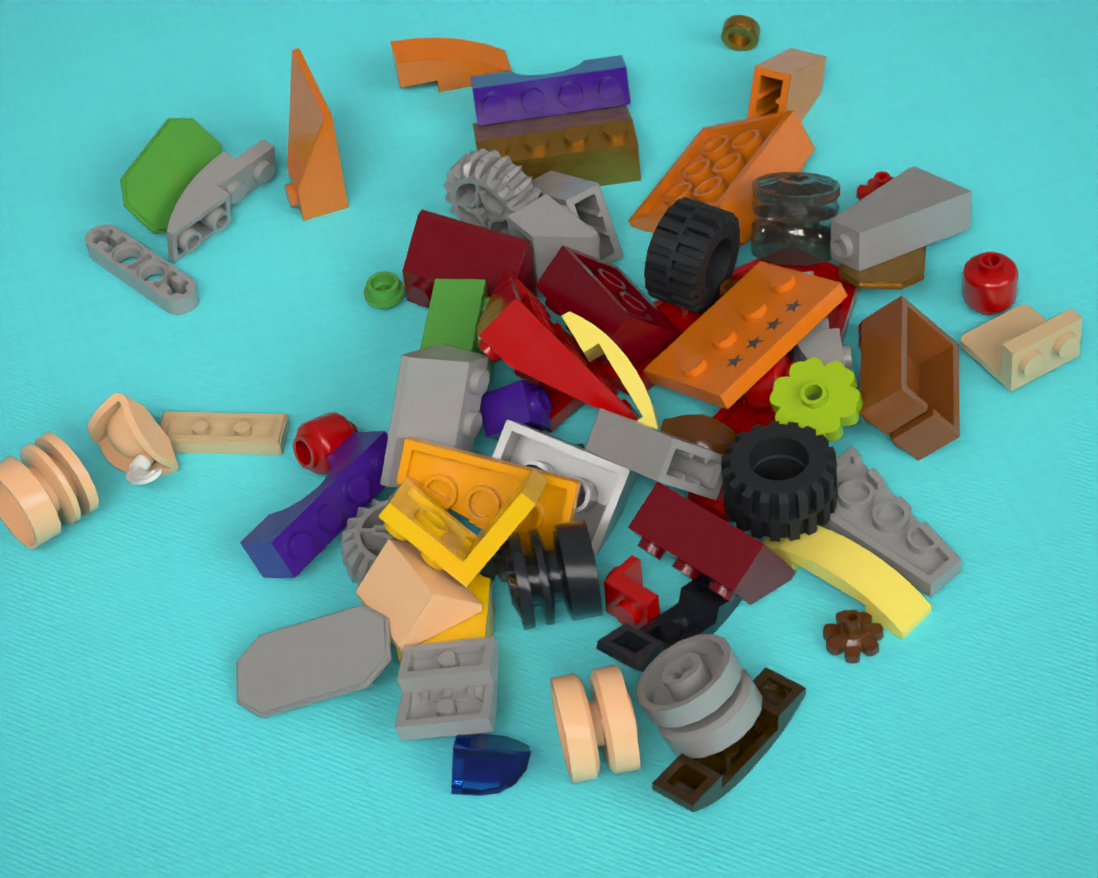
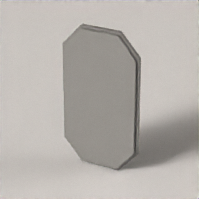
M359 605L259 635L236 662L237 703L259 717L265 718L369 688L392 660L389 618L365 605Z

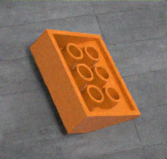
M794 110L703 127L628 221L633 228L654 233L667 209L679 198L688 197L734 213L735 217H738L739 247H741L750 240L751 233L760 221L769 215V209L778 197L787 191V186L794 176L805 167V162L815 150V147Z

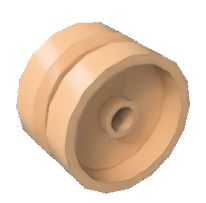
M617 664L592 670L589 678L592 701L587 700L583 683L574 673L550 678L551 697L558 734L572 784L597 779L600 772L598 747L601 746L608 768L616 775L640 770V755L637 741L638 730L635 713L621 670Z

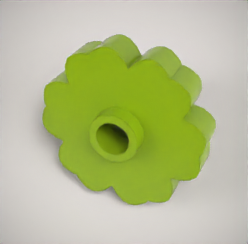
M816 357L809 358L805 362H796L790 367V377H780L774 382V391L770 395V403L776 413L775 421H779V424H788L790 421L799 423L800 428L809 426L816 430V436L824 435L831 442L842 437L843 426H852L859 420V412L863 407V400L859 390H857L856 377L840 361H832L825 366Z

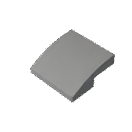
M496 636L404 646L397 677L402 696L395 729L400 741L494 731L498 695V642Z

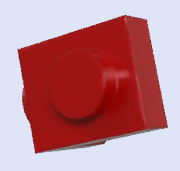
M631 555L620 566L614 567L603 581L606 610L609 614L616 617L622 625L628 623L639 629L660 615L659 596L643 587L640 559Z

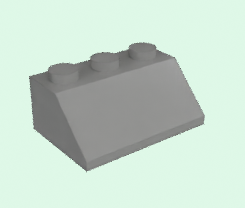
M442 343L401 355L380 485L387 487L400 486L396 480L405 438L410 436L469 452L473 451L475 437L482 426V414L479 413L481 399L487 390L490 374L487 370L488 356Z
M508 419L492 455V458L582 480L573 521L585 520L593 553L599 554L621 517L639 474L585 451L582 447L518 421Z

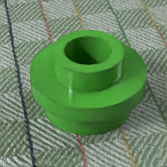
M391 272L373 274L367 280L364 288L365 301L374 308H392L399 304L405 296L403 283Z

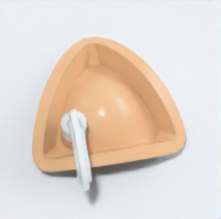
M115 393L90 418L87 425V433L95 443H98L106 459L113 466L127 473L126 480L130 484L143 485L150 483L159 476L171 474L178 470L179 465L170 439L142 404L123 394Z

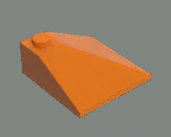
M300 48L292 50L287 161L290 184L284 185L290 207L297 206L305 221L349 208L332 114Z

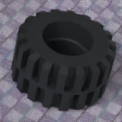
M688 197L676 200L659 221L648 247L644 271L645 288L648 290V294L655 299L697 314H702L712 307L720 297V285L725 280L731 278L736 265L740 246L738 217H735V214Z
M771 421L767 426L757 424L750 427V432L741 431L737 434L735 442H729L726 446L725 455H722L721 460L724 508H726V514L730 521H736V527L744 532L750 530L752 537L761 539L763 536L770 537V541L780 542V538L789 537L790 541L800 539V534L806 533L811 535L817 532V525L825 526L830 520V514L834 513L837 507V461L834 448L829 446V440L824 435L816 436V430L809 426L800 428L799 423L790 421L788 424H779V421Z

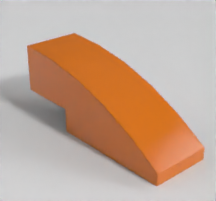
M442 37L390 41L400 88L436 81L439 92L472 86L470 76L505 71L512 72L505 50L485 43Z

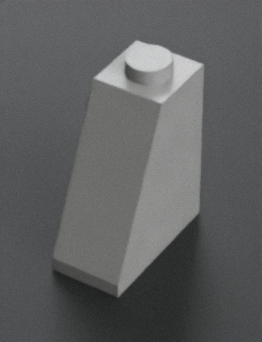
M552 170L531 180L533 186L541 190L539 198L547 194L560 205L567 206L574 216L583 223L591 225L597 231L600 237V260L612 263L623 257L599 183Z
M600 408L585 451L655 481L713 500L717 499L722 486L721 460L723 454Z

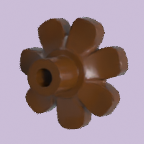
M856 610L838 612L836 614V624H826L823 629V639L827 641V651L835 656L844 651L846 663L851 664L860 661L861 651L867 656L876 655L879 652L877 641L884 637L881 624L872 623V616L869 613Z

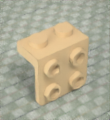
M1019 305L961 336V347L1011 392L1080 356L1082 317L1073 309H1069L1049 320H1045L1032 307Z

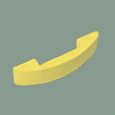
M571 312L562 315L589 362L603 354L606 355L643 416L637 421L660 430L657 414L650 396L637 371L621 349L605 333L584 318Z
M817 525V532L811 535L806 533L800 534V539L790 541L789 537L780 538V542L770 541V537H767L762 541L793 570L796 571L799 567H802L865 605V612L872 616V622L881 624L884 629L902 640L931 613V604L895 569L864 547L829 529Z

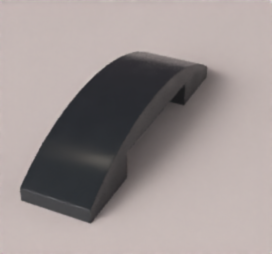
M700 575L696 581L692 580L681 587L678 604L639 629L628 623L623 624L598 640L596 649L634 670L644 672L646 667L661 652L675 643L695 635L714 634L742 600L735 596L733 601L729 603L710 591L707 587L711 581Z

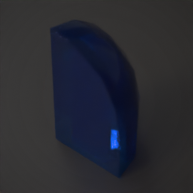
M479 733L456 736L453 745L451 794L476 796L498 794L515 785L527 770L531 755L529 746L520 740L500 735Z

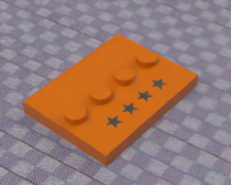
M760 261L643 371L649 381L655 385L729 409L848 295L841 282Z

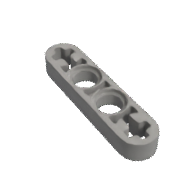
M100 225L92 228L86 234L85 241L88 253L94 262L166 312L173 315H182L193 311L198 306L199 296L195 281L119 228L113 225ZM127 258H138L132 263H120ZM152 275H164L162 278L158 280H145L146 278Z

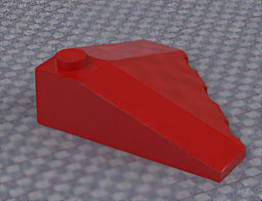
M507 269L501 275L476 327L477 334L481 338L477 343L480 349L495 363L501 358L508 366L598 410L602 408L636 421L639 420V415L625 398L620 400L617 397L618 392L611 385V381L593 361L587 362L584 359V353L578 347L575 340L558 322L553 324L550 320L552 317L546 311V307Z

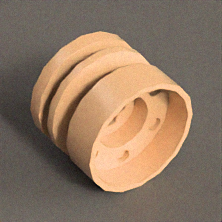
M47 432L35 440V445L29 443L20 449L21 462L11 456L0 462V519L13 536L25 547L34 550L61 533L60 520L72 525L81 519V514L85 516L98 508L99 498L87 470L71 448L53 433Z

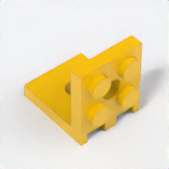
M533 468L478 535H475L407 479L394 492L378 517L384 521L385 529L393 537L400 541L408 540L421 551V557L428 565L439 571L444 569L467 587L534 508L548 480Z

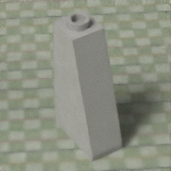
M915 166L908 168L831 219V258L856 271H862L970 229L971 191Z

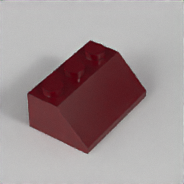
M423 209L420 211L402 270L408 302L429 308L435 279H486L488 297H491L501 275L507 269L537 297L530 241Z
M562 245L535 285L546 298L544 304L552 312L559 316L571 312L592 323L621 349L632 365L665 350L682 334L618 266ZM605 354L596 358L597 361L605 365L610 363Z
M658 481L628 526L632 532L641 538L637 545L639 548L658 560H661L664 554L673 558L676 561L672 567L693 581H696L699 575L708 579L711 583L707 588L729 603L736 596L751 605L790 581L796 573L767 545Z

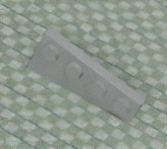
M853 446L836 458L837 507L835 512L830 514L829 522L822 527L836 532L872 552L895 569L915 588L929 597L933 596L961 572V558L926 522L920 523L911 514V506L901 496L896 498L887 489L885 479L875 469L869 470L863 464L861 454Z

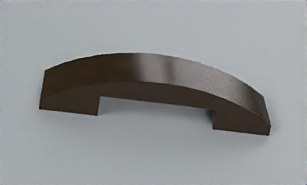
M766 667L753 680L763 697L761 712L754 725L737 742L721 752L704 758H689L681 753L652 783V790L691 812L699 811L713 804L733 789L768 752L806 695V688Z

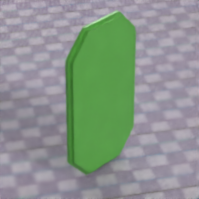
M167 118L120 179L124 207L153 234L167 233L171 214L180 196L195 176L222 153L221 144L193 118Z

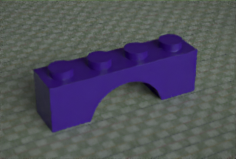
M622 55L584 60L573 68L549 74L520 75L505 71L470 76L478 126L631 104L627 67Z
M385 431L353 432L326 458L331 467L324 481L314 491L297 503L281 511L269 514L240 542L263 578H295L347 526V519L356 517L358 507L365 508L386 487L380 485L388 435Z

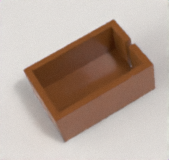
M900 296L862 320L860 394L863 400V407L859 413L868 424L875 425L886 435L889 433L892 442L898 448L904 449L918 461L960 437L959 344L906 298Z

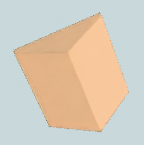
M388 539L356 590V594L363 605L389 618L390 640L400 653H403L405 645L420 644L483 611L481 603L467 587L444 569L439 571L428 565L421 557V551L413 544Z

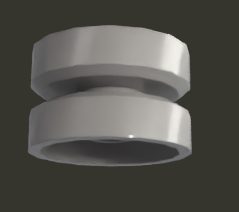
M714 634L692 636L675 643L661 652L644 670L638 680L636 697L651 721L657 724L662 737L673 753L677 755L682 753L689 758H704L721 752L737 742L754 725L762 708L763 697L747 671L742 668L740 661L726 639Z

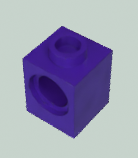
M520 380L482 395L480 410L487 438L499 440L507 419L518 421L540 431L552 428L549 416L552 409L551 401L543 386Z

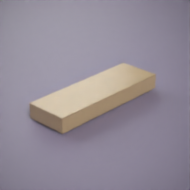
M164 411L159 426L170 439L174 453L283 455L290 421L288 414Z

